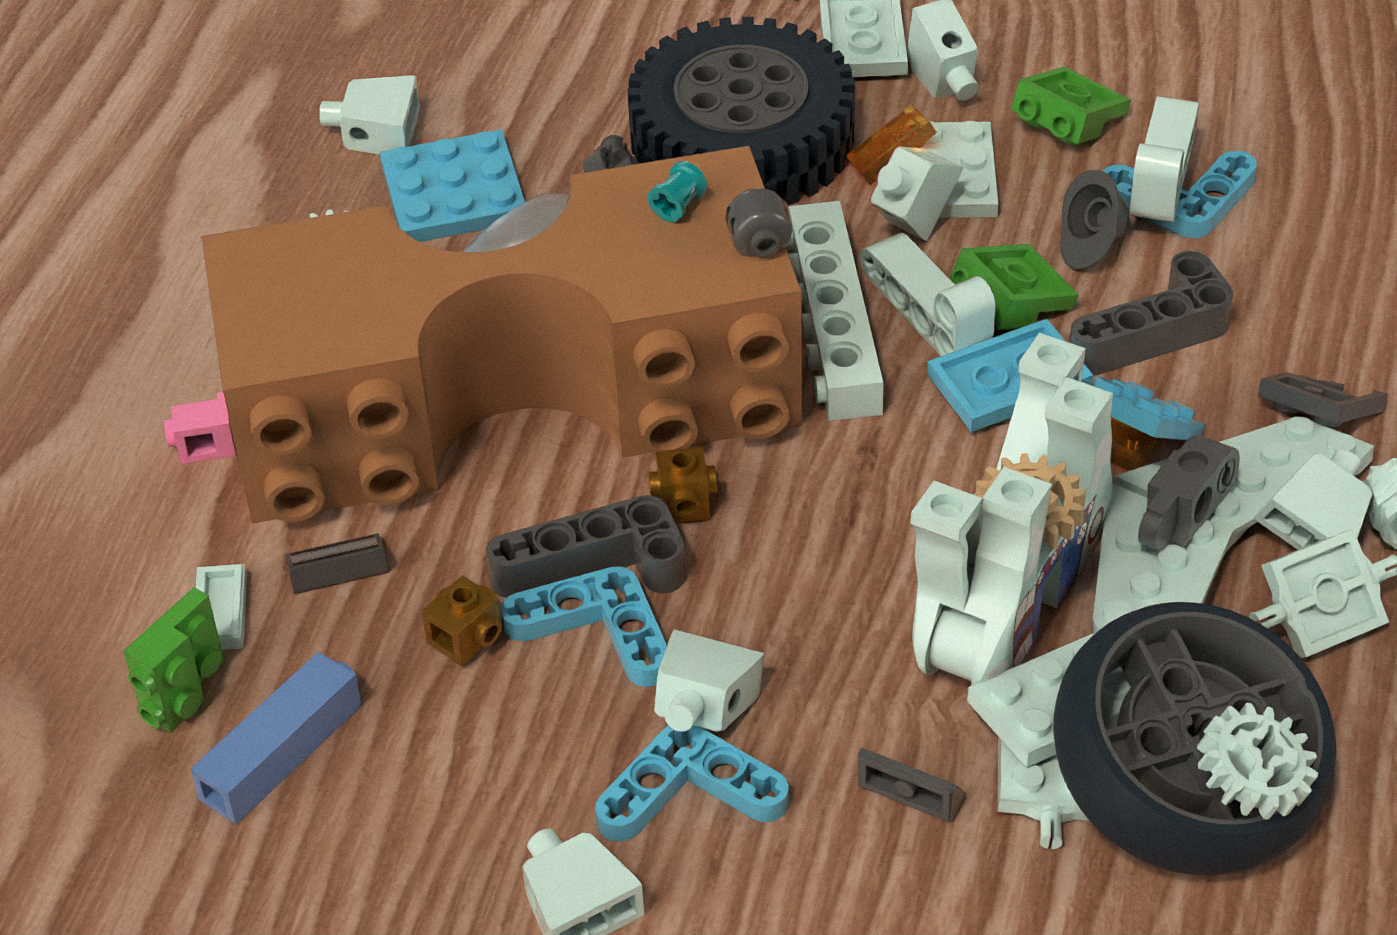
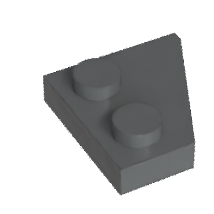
M1286 372L1261 378L1258 396L1274 401V407L1281 411L1290 413L1305 412L1314 415V421L1318 424L1340 427L1343 422L1383 412L1388 394L1373 390L1370 394L1357 397L1343 392L1345 384L1317 380Z

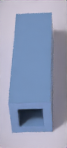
M318 651L191 768L198 799L236 825L362 706L357 684L358 678L352 668L342 661L335 662Z

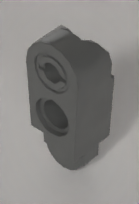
M1199 436L1188 439L1180 450L1174 449L1147 485V508L1139 526L1138 541L1158 551L1164 550L1170 542L1184 547L1231 490L1239 468V451L1234 447Z

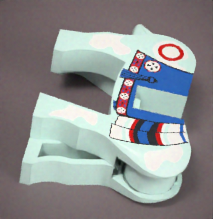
M1039 333L1019 361V393L996 468L999 471L1001 470V459L1004 457L1011 460L1013 464L1020 463V457L1023 453H1027L1030 462L1037 463L1042 455L1048 456V466L1054 467L1062 462L1065 463L1066 476L1078 475L1080 478L1079 489L1085 490L1082 526H1075L1074 538L1068 540L1059 536L1058 548L1054 550L1046 543H1042L1052 484L1007 467H1003L983 498L933 481L911 512L910 524L914 527L916 534L915 563L918 579L912 642L918 667L926 675H933L938 669L971 681L972 686L991 680L1005 671L1021 665L1037 640L1041 603L1055 608L1058 607L1087 564L1096 546L1108 511L1112 491L1110 458L1113 393L1081 382L1086 350L1084 347ZM1058 498V505L1062 507V502Z

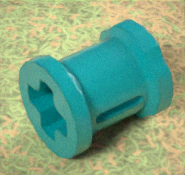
M687 161L675 163L669 171V177L662 184L655 185L647 194L650 208L662 220L677 222L686 213V206L692 200H697L706 193L708 189L706 177L692 163Z

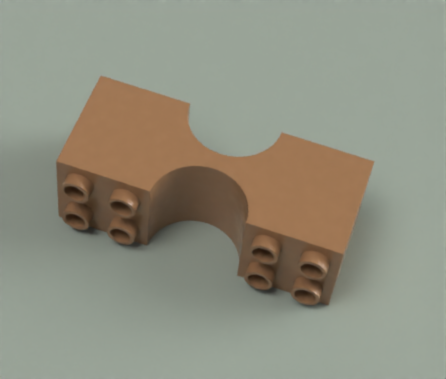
M750 146L570 175V197L565 209L557 220L543 232L527 241L494 251L454 252L423 244L407 235L398 227L392 219L387 205L201 236L223 394L252 524L275 519L287 522L303 521L320 511L371 502L380 505H393L409 499L412 495L438 491L437 481L440 463L450 445L464 431L478 422L491 416L517 409L549 408L584 417L602 428L611 437L619 449L622 458L647 453L656 454L658 451L687 449L692 445L742 436L749 439H764L777 434L782 429L802 426L801 289L785 247L780 252L768 257L743 256L734 247L725 220L727 207L736 196L748 189L764 188ZM687 161L702 171L706 177L708 189L701 198L692 200L686 206V213L677 222H667L652 211L647 201V194L655 185L662 184L669 177V171L675 163Z

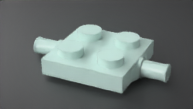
M1354 529L1264 563L1261 567L1272 593L1273 605L1256 612H1251L1249 618L1259 621L1268 617L1258 622L1267 629L1281 623L1286 629L1293 650L1300 658L1311 656L1389 623L1380 598L1379 582L1397 575V566L1385 570V568L1397 564V556L1392 554L1372 564L1362 552Z
M998 736L997 812L1023 814L1035 820H1040V845L1048 849L1051 838V849L1061 847L1063 844L1062 823L1074 820H1090L1084 815L1068 790L1060 771L1057 756L1053 755L1026 768Z

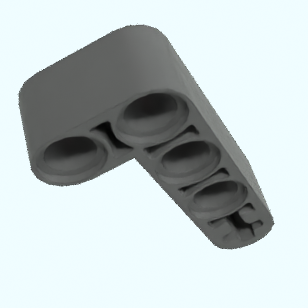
M1183 251L1172 258L1167 291L1076 319L1071 326L1070 343L1086 348L1084 364L1093 376L1216 339L1228 331L1233 290L1207 256L1197 251Z
M650 495L631 498L501 534L493 538L486 548L491 589L495 594L505 598L521 591L605 568L627 567L634 564L645 586L653 592H673L684 584L686 578L683 538L665 502L656 496Z

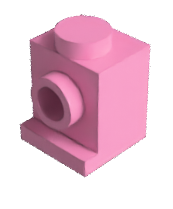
M218 392L217 399L171 406L172 419L164 420L165 435L168 447L177 446L181 464L236 456L223 392Z

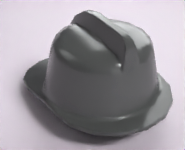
M1087 170L1078 175L1069 185L1063 199L1060 251L1065 264L1075 270L1087 269L1096 265L1108 253L1115 240L1123 234L1129 222L1130 211L1126 199L1117 190L1116 183L1112 177L1101 170Z

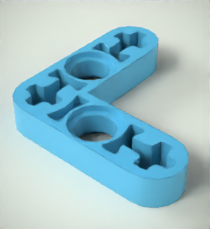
M1243 151L1224 153L1189 191L1181 190L1174 222L1148 218L1142 219L1184 237H1205L1253 186L1257 169L1256 159ZM1125 165L1108 166L1103 172L1112 177L1116 183L1117 190L1126 199L1130 211L1134 168ZM1218 191L1224 193L1225 196L1213 197L1207 195L1206 192ZM1199 209L1202 211V215H1198Z
M619 566L605 568L521 591L508 596L501 605L503 631L508 637L517 641H530L603 620L628 679L638 686L650 687L657 685L658 670L667 645L637 576L628 568ZM613 588H618L621 593H624L625 602L618 605V598ZM573 597L583 601L580 607L573 610H565L558 606V603L565 598ZM545 606H549L550 614H545ZM525 613L528 619L521 620L519 614ZM632 619L639 620L645 624L641 630L636 632H626L619 628L622 622ZM645 647L646 655L653 664L646 665L643 660L639 659L640 649Z
M668 725L600 795L596 802L595 813L599 833L606 839L622 842L630 840L638 835L681 787L689 781L751 819L759 822H772L785 815L789 808V784L786 778L778 771L701 727L692 725L687 731H677ZM687 744H691V745H692V749H689L688 747H685V746H686ZM674 745L680 747V749L675 754ZM719 764H730L738 770L734 776L727 779H719L710 773L711 769ZM648 773H656L665 778L664 783L656 788L642 787L637 781ZM749 778H751V784L747 783ZM769 792L775 793V798L768 796L767 794ZM756 793L764 797L761 800L757 799ZM628 808V817L620 815ZM612 812L618 816L612 819L610 818V813Z

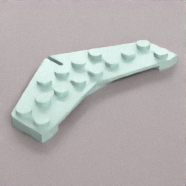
M1293 417L1220 441V443L1234 447L1239 451V468L1231 490L1184 547L1170 542L1164 550L1159 551L1141 544L1138 541V530L1147 508V485L1167 459L1115 475L1109 507L1103 525L1093 611V633L1095 634L1109 622L1120 616L1146 606L1169 602H1195L1203 604L1225 552L1250 526L1257 523L1253 519L1256 513L1314 453H1321L1331 460L1337 450H1348L1354 453L1361 461V467L1356 474L1358 475L1373 460L1374 445L1313 422L1305 417Z

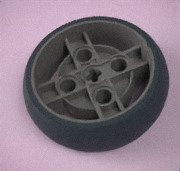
M1169 602L1146 606L1124 614L1097 631L1078 650L1063 676L1056 698L1053 717L1056 756L1060 771L1073 799L1090 822L1111 842L1127 853L1156 867L1183 874L1212 876L1244 871L1264 864L1288 850L1305 835L1320 814L1330 792L1335 772L1336 736L1328 703L1317 680L1300 656L1280 637L1260 623L1232 610L1195 602ZM1121 667L1131 688L1122 701L1117 726L1106 730L1101 710L1102 682L1109 673ZM1166 688H1169V689L1172 690L1175 694H1172V693L1169 692ZM1246 703H1252L1256 713L1262 715L1267 707H1271L1274 711V720L1281 723L1289 717L1293 720L1289 730L1294 735L1305 733L1308 736L1302 748L1303 750L1316 753L1317 758L1310 768L1318 772V777L1310 786L1312 789L1310 794L1300 806L1296 805L1288 815L1282 816L1276 810L1269 819H1263L1256 807L1247 816L1242 815L1241 803L1234 799L1231 803L1225 805L1221 802L1225 791L1221 787H1207L1206 783L1213 774L1211 771L1198 768V762L1205 754L1197 749V745L1204 737V730L1215 716L1220 717L1227 707L1232 706L1240 712ZM1143 746L1152 750L1155 755L1147 752Z

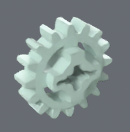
M1246 703L1240 712L1234 707L1229 706L1220 717L1215 716L1204 730V737L1197 745V749L1205 754L1198 762V768L1212 772L1213 775L1206 785L1208 788L1221 787L1225 791L1221 800L1223 804L1227 805L1235 799L1241 803L1242 815L1247 816L1256 807L1263 819H1269L1276 810L1282 816L1288 815L1296 805L1300 806L1312 791L1310 786L1318 777V772L1310 768L1317 756L1315 752L1303 750L1302 745L1308 739L1305 733L1294 735L1289 730L1292 726V719L1288 717L1279 723L1274 720L1273 708L1267 707L1262 715L1256 713L1252 703Z

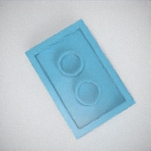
M1048 319L928 361L927 375L970 432L1012 418L1020 388V374L1018 373L1020 359L1039 333L1065 341ZM1084 364L1082 381L1093 382V374Z
M1097 376L1095 382L1081 380L1083 383L1113 393L1112 418L1152 437L1188 440L1194 436L1201 437L1206 424L1193 418L1194 409L1173 400H1169V402L1158 398L1153 400L1152 397L1155 393L1153 390L1133 381L1128 383L1118 379L1111 381Z

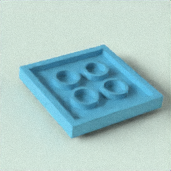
M502 129L490 132L484 131L452 139H440L435 142L408 147L403 146L379 152L397 225L407 235L419 242L485 230L492 222L525 202Z

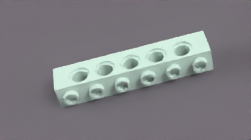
M840 201L788 206V215L793 231L791 239L785 247L786 250H791L792 252L788 255L801 289V309H804L805 312L801 313L803 340H811V344H807L809 370L818 372V376H814L816 403L825 404L828 421L883 415V379Z

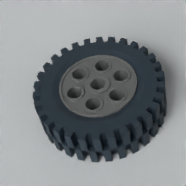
M731 17L719 18V26L712 28L708 20L697 23V32L692 33L686 26L677 30L676 41L668 35L660 39L659 49L651 46L645 51V60L639 59L634 66L635 73L630 74L628 88L630 140L632 155H635L639 164L750 146L764 188L774 191L789 206L799 202L800 191L806 196L811 197L818 193V182L826 187L834 181V172L841 174L845 168V159L850 160L852 155L855 123V81L852 78V69L849 63L844 64V55L839 50L832 52L831 42L825 38L817 42V34L809 29L799 35L798 25L787 22L780 29L776 28V19L765 18L763 25H754V17H742V24L734 25L731 23Z

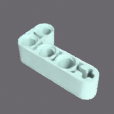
M1157 96L1145 144L1140 143L1137 151L1130 216L1174 222L1195 136L1200 102Z
M904 233L896 234L861 250V264L868 279L940 356L993 338L995 300L989 285L984 279L975 276L955 285Z

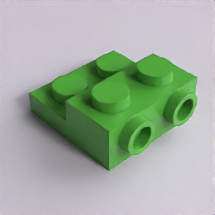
M1064 66L1020 79L1011 110L1016 112L1026 123L1035 127L1049 129L1061 141L1072 145H1080L1083 142L1100 137L1104 123L1127 115L1131 99Z
M1030 244L962 248L950 275L951 281L955 285L975 276H979L986 281L994 296V326L999 330L1022 328L1033 324L1039 312L1049 313L1059 310H1071L1074 308L1079 294Z
M195 587L123 651L129 670L128 680L134 688L138 701V714L152 728L158 729L161 727L171 733L185 719L192 717L205 701L200 682L214 674L219 665L224 661L209 596Z

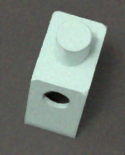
M938 0L913 8L907 45L908 67L933 98L940 99L955 94L960 101L972 98L979 90V85L974 79L978 50L953 1Z
M416 76L354 79L350 81L343 102H321V125L340 126L343 146L349 150L380 154L379 152L411 146L420 111Z
M898 146L894 150L888 164L878 174V185L871 197V204L889 223L927 241L964 167L927 149Z
M1343 449L1337 450L1331 460L1321 453H1314L1256 513L1253 519L1298 550L1354 529L1356 537H1358L1372 497L1370 487L1355 477L1361 467L1360 459L1354 453Z
M674 629L658 670L655 713L658 716L664 717L666 723L677 731H687L692 725L715 732L724 731L760 696L764 653Z
M547 828L537 832L530 838L527 848L533 858L523 864V877L528 901L543 935H607L644 916L641 882L591 833H581L562 843L555 831Z

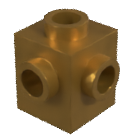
M703 447L656 452L657 471L648 472L650 496H656L665 502L676 524L710 520L709 494L718 493L715 465L706 466Z
M463 575L448 588L440 590L432 602L421 610L426 643L461 666L465 665L482 648L493 644L500 632L503 631L500 601L497 595L485 585L479 586Z

